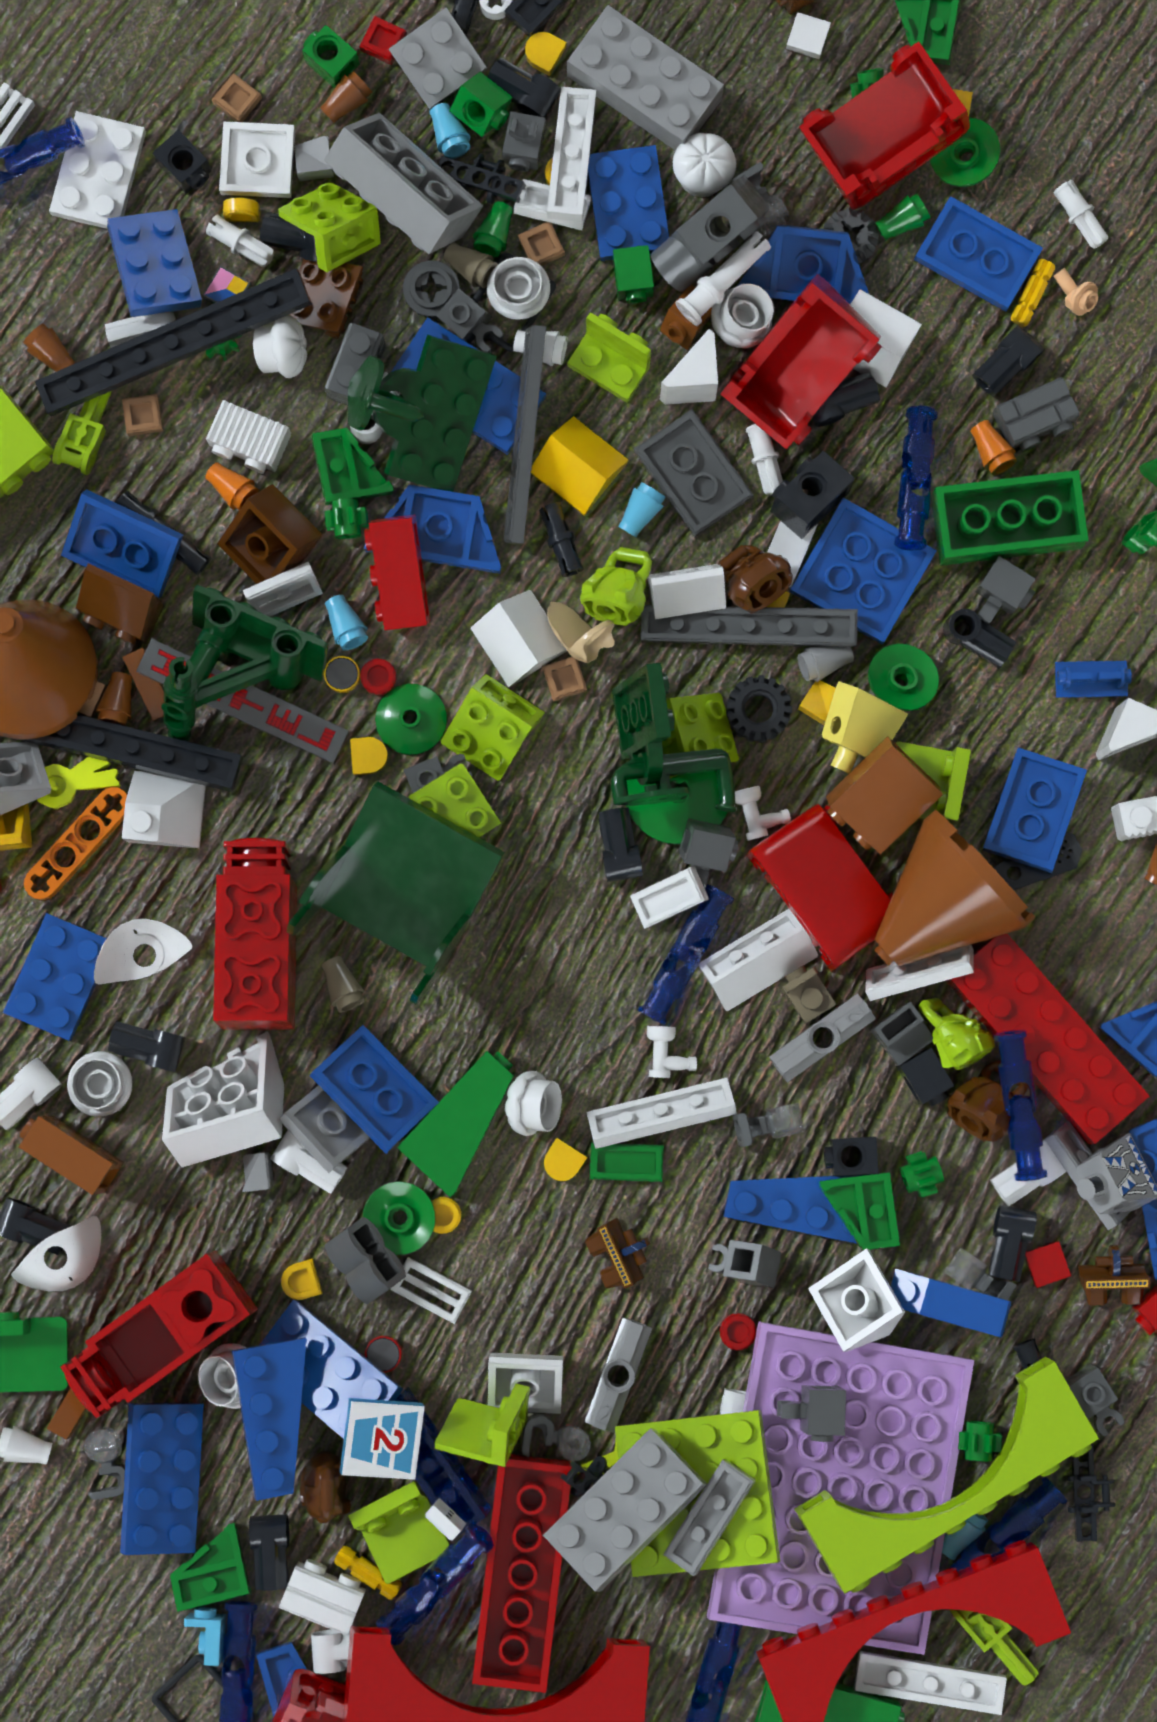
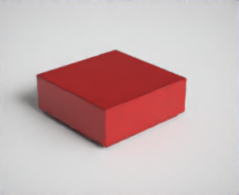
M374 16L359 46L360 51L392 65L395 58L389 51V48L406 37L407 32L403 28Z
M1059 1241L1026 1251L1025 1260L1036 1288L1071 1277Z

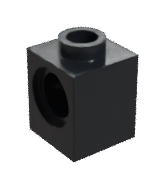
M179 129L152 153L158 166L185 194L192 189L197 190L202 187L212 171L208 160ZM183 159L193 161L192 166L187 170H178L176 168L177 164Z
M932 1048L922 1051L900 1066H897L898 1071L918 1104L928 1102L932 1107L950 1096L947 1090L953 1087L954 1084Z
M874 1136L829 1139L830 1146L824 1147L825 1169L831 1168L833 1176L879 1174L877 1141ZM852 1145L858 1149L860 1158L856 1165L847 1167L841 1161V1152L845 1147Z

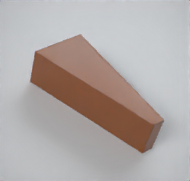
M141 648L122 658L152 720L156 721L163 718L161 706L164 702V689L161 683L136 672L146 651L144 648Z
M71 1388L46 1428L66 1440L72 1437L87 1410Z

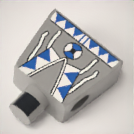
M1130 1133L1101 1148L1076 1167V1172L1080 1178L1077 1184L1078 1194L1085 1200H1091L1099 1214L1134 1211L1157 1199V1185Z

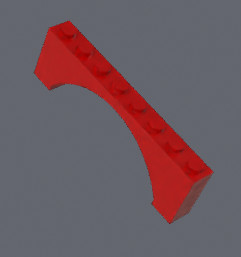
M1025 1540L1011 1543L1004 1548L1005 1553L992 1557L991 1554L981 1555L970 1561V1567L959 1571L956 1568L943 1570L935 1575L937 1580L924 1585L921 1581L908 1584L901 1588L902 1594L889 1599L887 1595L878 1596L869 1600L866 1603L867 1607L854 1613L852 1609L843 1610L834 1614L831 1617L832 1621L821 1626H818V1623H811L797 1630L798 1635L786 1640L783 1637H776L762 1644L763 1649L756 1651L782 1722H824L834 1688L847 1664L857 1651L878 1632L911 1615L940 1609L978 1612L1000 1619L1020 1629L1028 1635L1029 1640L1036 1647L1071 1634L1038 1547L1032 1542L1026 1544Z
M350 1626L343 1719L345 1722H645L650 1646L643 1639L607 1638L606 1648L594 1663L563 1689L546 1698L525 1705L510 1708H486L453 1700L424 1683L407 1667L391 1645V1633L388 1628Z

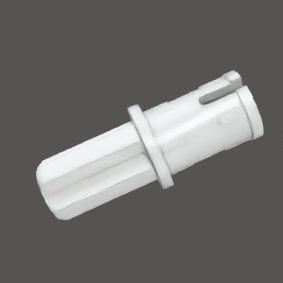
M1069 180L1059 186L1054 191V195L1070 217L1069 223L1076 224L1092 248H1097L1105 243L1108 235L1092 213L1094 206L1087 203L1074 181Z
M215 215L212 218V221L216 223L215 226L209 222L206 234L230 247L231 253L235 255L240 253L261 267H266L271 263L275 253L274 250L252 237L248 229L243 228L241 230L219 215Z
M753 424L746 429L754 455L751 461L753 465H757L764 493L772 495L775 489L783 482L777 458L780 455L779 452L774 450L771 436L759 426Z

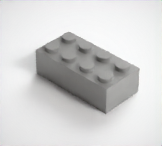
M607 5L567 60V77L585 89L596 90V97L675 151L689 136L700 131L723 97V83L609 5Z
M381 113L343 127L324 159L333 168L334 173L338 177L347 180L359 191L360 196L365 201L376 206L385 215L390 224L399 227L411 238L417 248L426 251L428 254L463 238L483 207L478 200Z
M650 1428L543 1536L595 1592L602 1591L706 1487L707 1483L657 1430Z

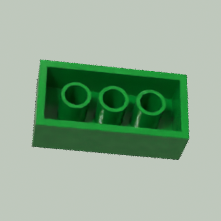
M1079 470L935 487L931 494L940 566L994 560L999 556L1011 558L1082 549L1089 541Z

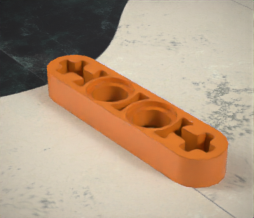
M118 787L106 788L94 799L27 873L24 879V888L29 896L37 900H49L71 879L124 820L125 801L127 798L125 791ZM121 795L122 799L119 803L123 808L119 812L113 809L105 816L112 820L107 826L103 819L93 813L98 808L103 814L110 806L106 801L108 797L118 798ZM86 821H96L100 827L98 837L91 841L85 840L80 832L82 825ZM64 847L72 848L76 855L74 863L69 867H61L56 860L58 851ZM48 862L53 869L63 873L60 879L53 874L46 883L50 887L48 891H34L37 886L36 882H34L35 877L44 878L51 871L45 868Z

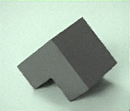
M911 1002L905 1003L870 1029L896 1066L903 1064L933 1040L931 1032L922 1022L924 1021L923 1017Z

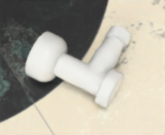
M760 786L735 791V803L742 805L749 833H746L747 841L768 836L767 828L781 823L787 824L791 821L788 809L780 810L777 813L759 815L756 801L761 798Z
M647 1026V1037L654 1041L653 1069H649V1077L670 1078L671 1070L687 1069L688 1071H696V1057L668 1056V1041L675 1038L676 1027Z

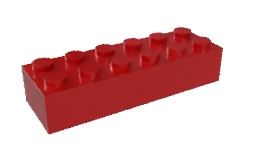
M1008 933L989 939L974 953V973L945 980L1065 1119L1072 1124L1087 1144H1096L1150 1097Z
M511 1454L505 1467L498 1466L472 1684L546 1693L562 1556L543 1535L568 1511L571 1485L567 1484L560 1477L563 1473L565 1475L568 1474L572 1468L569 1465L572 1461Z

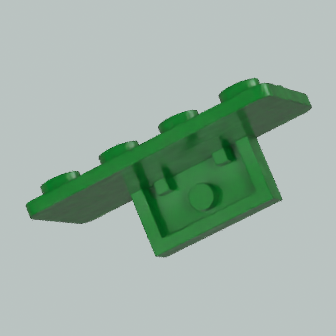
M19 1311L0 1312V1392L62 1391L66 1389L69 1384L60 1366L69 1362L67 1319L62 1316L20 1318Z

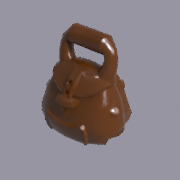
M753 545L739 546L718 563V565L723 567L724 582L729 585L728 595L730 599H732L735 605L748 611L750 614L776 601L787 591L793 580L791 566L787 558L782 557V555L764 553L763 550Z
M1002 1059L990 1062L982 1069L978 1077L971 1078L970 1081L950 1093L947 1114L955 1121L956 1125L983 1142H995L1008 1134L1010 1127L1013 1125V1110L1023 1098L1029 1086L1027 1074ZM992 1072L998 1073L1019 1087L1010 1092L1000 1083L990 1079Z
M321 1451L314 1455L307 1466H304L301 1475V1503L306 1507L308 1514L319 1523H328L338 1515L350 1513L351 1501L345 1498L346 1475H341L340 1473L341 1459L330 1451Z

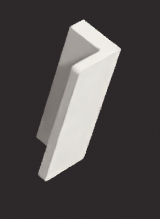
M787 909L698 963V966L714 989L724 1009L729 1011L799 967L812 961L818 956V953L807 932L790 909Z

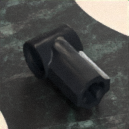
M501 57L498 61H495L489 71L488 78L513 97L512 102L516 104L523 114L545 118L561 92L560 87L546 76L538 73L533 76Z
M271 212L265 214L260 228V240L265 245L299 251L303 259L317 261L313 235L279 217V214Z
M1020 324L1001 341L997 347L998 350L972 375L977 385L985 393L993 397L1020 371L1024 372L1045 350Z
M870 371L844 380L839 384L812 416L816 427L830 425L844 418L847 413L879 403L878 387Z
M960 609L954 612L945 620L943 625V634L950 643L961 645L998 669L1008 659L1016 644V641L982 621L970 609ZM956 618H962L968 622L970 631L967 636H962L955 631L954 622Z
M629 807L598 812L600 832L604 844L602 855L607 883L643 877L639 848L634 842Z
M116 1021L109 1038L108 1051L145 1061V1064L176 1072L186 1037L158 1029L151 1031Z
M6 1197L0 1212V1236L18 1243L27 1242L34 1246L72 1225L37 1212V1208L10 1197ZM52 1246L47 1251L60 1255L63 1248Z
M999 1205L993 1226L995 1241L988 1275L1020 1282L1027 1245L1031 1244L1035 1232L1036 1212Z
M288 1514L250 1516L249 1541L251 1550H254L256 1590L273 1591L287 1588V1548H289L290 1541Z

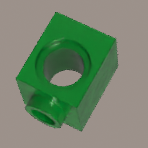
M327 25L319 32H312L303 44L302 52L305 63L333 88L337 86L344 74L348 76L360 65L357 51ZM333 50L337 52V55L331 60L320 58L324 51Z
M479 72L461 85L449 112L483 137L493 128L499 130L505 124L510 115L507 109L513 97L482 72Z
M648 245L613 249V267L618 301L626 300L628 304H637L647 301V297H653L654 284Z

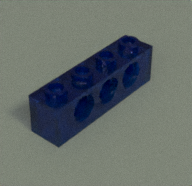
M409 1387L404 1389L395 1400L419 1403ZM424 1410L415 1479L432 1504L440 1498L466 1523L462 1531L455 1537L457 1538L484 1519L492 1508L454 1454L435 1449V1440L440 1432Z

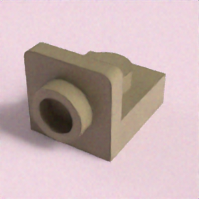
M801 966L785 976L788 984L781 988L804 1024L835 1006L836 1003L817 975L818 972L815 967L807 971L804 966Z

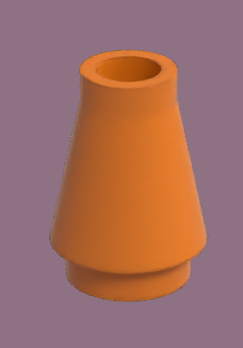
M984 420L971 429L970 432L975 439L984 469L989 470L993 476L1007 471L1017 462L1014 456L1016 450L996 431L989 420Z
M219 462L214 463L205 475V479L213 485L233 510H240L247 498L259 492L253 480L224 467Z

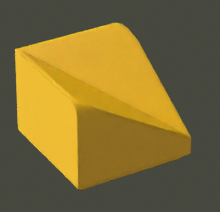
M821 680L815 681L799 705L798 710L820 724L825 725L836 688Z

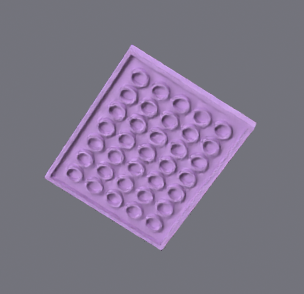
M758 1321L743 1412L761 1410L780 1562L715 1569L707 1618L714 1621L797 1634V1630L805 1625L818 1623V1626L831 1622V1617L840 1611L852 1609L854 1613L867 1607L866 1603L869 1600L878 1596L887 1595L889 1599L902 1594L901 1588L908 1584L921 1581L924 1585L937 1580L935 1575L939 1572L945 1533L934 1539V1545L928 1550L919 1554L913 1552L901 1559L903 1563L897 1569L889 1573L881 1571L870 1578V1584L864 1589L855 1593L849 1591L844 1594L834 1580L794 1508L824 1490L833 1499L846 1505L881 1513L920 1511L950 1500L959 1454V1432L963 1430L974 1360L878 1342H871L848 1352H843L833 1334ZM802 1385L839 1386L845 1389V1436H834L832 1442L812 1441L811 1435H807L800 1430L801 1418L782 1419L781 1416H777V1400L801 1401ZM932 1611L905 1617L878 1632L864 1645L924 1655Z

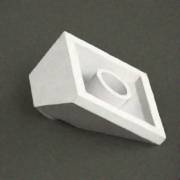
M134 771L125 801L122 839L128 843L200 848L206 786L152 772Z

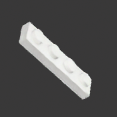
M561 87L547 219L583 221L596 90Z
M728 1078L586 1112L595 1149L737 1114Z
M859 1651L853 1688L859 1692L1002 1715L1007 1677L1002 1674Z

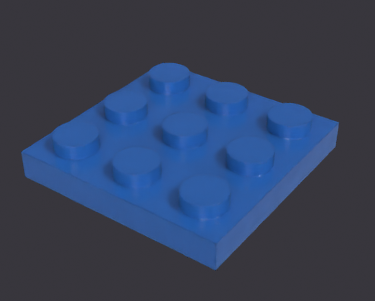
M843 498L789 592L819 609H858L857 631L883 645L937 550Z

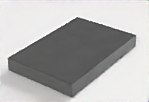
M693 409L634 448V453L694 538L753 498L752 492Z

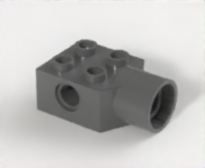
M743 175L728 185L679 227L664 243L651 253L652 261L663 278L673 288L683 292L717 262L740 245L736 239L739 235L745 240L765 224L767 220L763 215L771 208L747 177ZM722 216L729 220L731 228L724 225Z

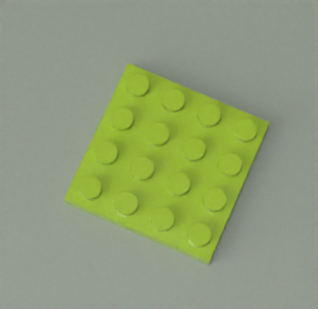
M761 1410L615 1426L618 1460L652 1428L664 1437L707 1484L723 1459L728 1460L756 1480L700 1570L780 1562ZM703 1490L631 1561L632 1577L687 1572L663 1554Z

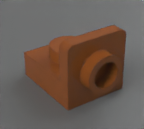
M689 286L678 299H685L695 287ZM674 302L667 311L660 331L671 341L688 350L692 346L698 332L711 319L712 307L701 317L702 322L696 326L683 316Z

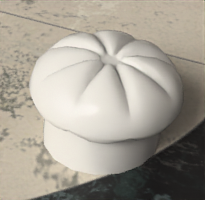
M696 133L689 136L683 144L677 147L673 156V170L685 191L693 196L708 197L719 192L731 182L736 171V158L732 148L722 137L712 133Z
M525 257L509 258L499 263L491 272L487 282L488 299L492 307L499 314L510 319H527L536 315L546 305L550 295V280L544 268L534 260Z
M741 284L726 290L723 302L712 306L711 322L715 332L725 343L736 348H752L759 345L772 326L774 308L770 296L760 286L753 284Z
M287 315L275 320V322H270L255 329L253 336L254 356L259 369L263 373L279 372L285 378H292L303 370L307 359V340L304 336V329L299 321L291 315Z
M103 1051L92 1052L78 1059L72 1066L68 1075L67 1090L72 1103L81 1112L90 1116L104 1117L116 1113L126 1104L132 1091V1076L125 1062L118 1056Z
M537 1071L523 1072L508 1089V1099L505 1104L508 1123L515 1132L524 1136L533 1135L537 1131L550 1132L556 1127L561 1113L562 1095L559 1084L555 1081L546 1080L545 1076Z
M235 1343L222 1344L215 1348L210 1356L200 1365L198 1374L200 1388L209 1402L216 1406H224L231 1409L241 1408L232 1350L246 1348L243 1345Z

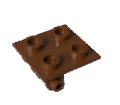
M303 259L299 272L312 305L289 315L294 317L303 326L326 330V335L339 339L340 334H344L346 330L344 328L348 319L346 314H352L353 311L349 306L356 303L355 297L358 289L364 282L361 278L363 267L344 263L329 272H325L318 268L317 261Z

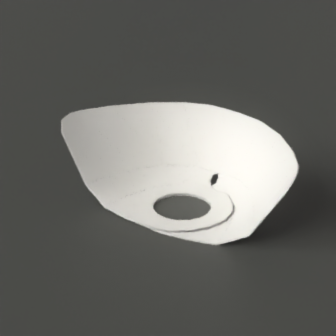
M134 919L121 924L111 932L102 945L94 969L95 983L99 985L129 981L154 975L184 956L192 949V944L178 930L159 921ZM148 944L154 948L156 958L152 965L141 967L135 963L133 953L139 945Z
M92 1216L44 1239V1241L31 1250L12 1272V1277L20 1284L48 1292L65 1291L81 1284L94 1270L99 1257L101 1225L98 1217ZM59 1246L66 1251L67 1262L63 1268L53 1270L45 1264L44 1255L50 1247Z

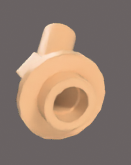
M1065 268L1053 275L1067 295L1065 297V306L1072 310L1077 316L1084 315L1096 306L1098 302V288L1096 284L1084 282L1077 286Z

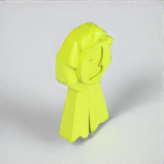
M91 757L85 758L72 769L59 764L46 766L45 770L51 786V793L37 799V801L49 808L59 809L72 803L77 790L120 787L121 785L116 779L119 771L118 769H110L98 772L109 767L111 763Z

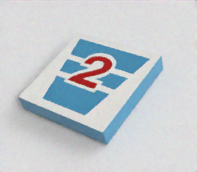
M349 1398L340 1465L341 1475L415 1480L425 1407L423 1403Z

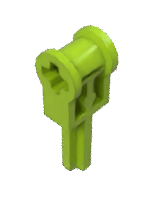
M112 391L84 402L79 416L72 413L69 414L62 434L54 448L52 457L54 464L60 465L65 463L79 468L82 474H90L106 433L104 425L99 422Z
M948 1609L985 1653L991 1648L1021 1685H1028L1035 1680L1039 1674L1038 1669L1007 1634L1013 1629L1008 1623L978 1612Z

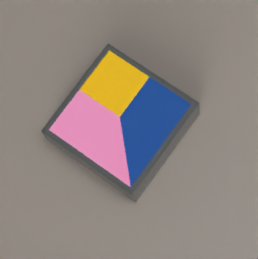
M220 265L202 296L214 304L251 288L252 285L249 281Z

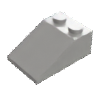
M27 741L0 743V815L51 793V786L38 744Z

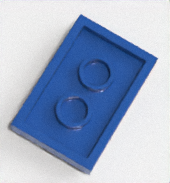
M656 145L590 154L588 177L600 261L613 260V249L648 245L649 254H651L669 238Z
M950 196L914 260L1007 312L1043 248Z
M177 209L108 218L107 228L131 317L201 307L202 298Z
M86 489L81 493L61 556L84 567L88 563L154 593L160 599L166 587L183 534Z
M1017 748L983 851L1052 873L1087 770Z
M46 913L3 1013L65 1040L72 1041L97 984L94 980L95 964L102 945L107 938Z
M364 1025L310 1074V1077L385 1154L439 1103Z

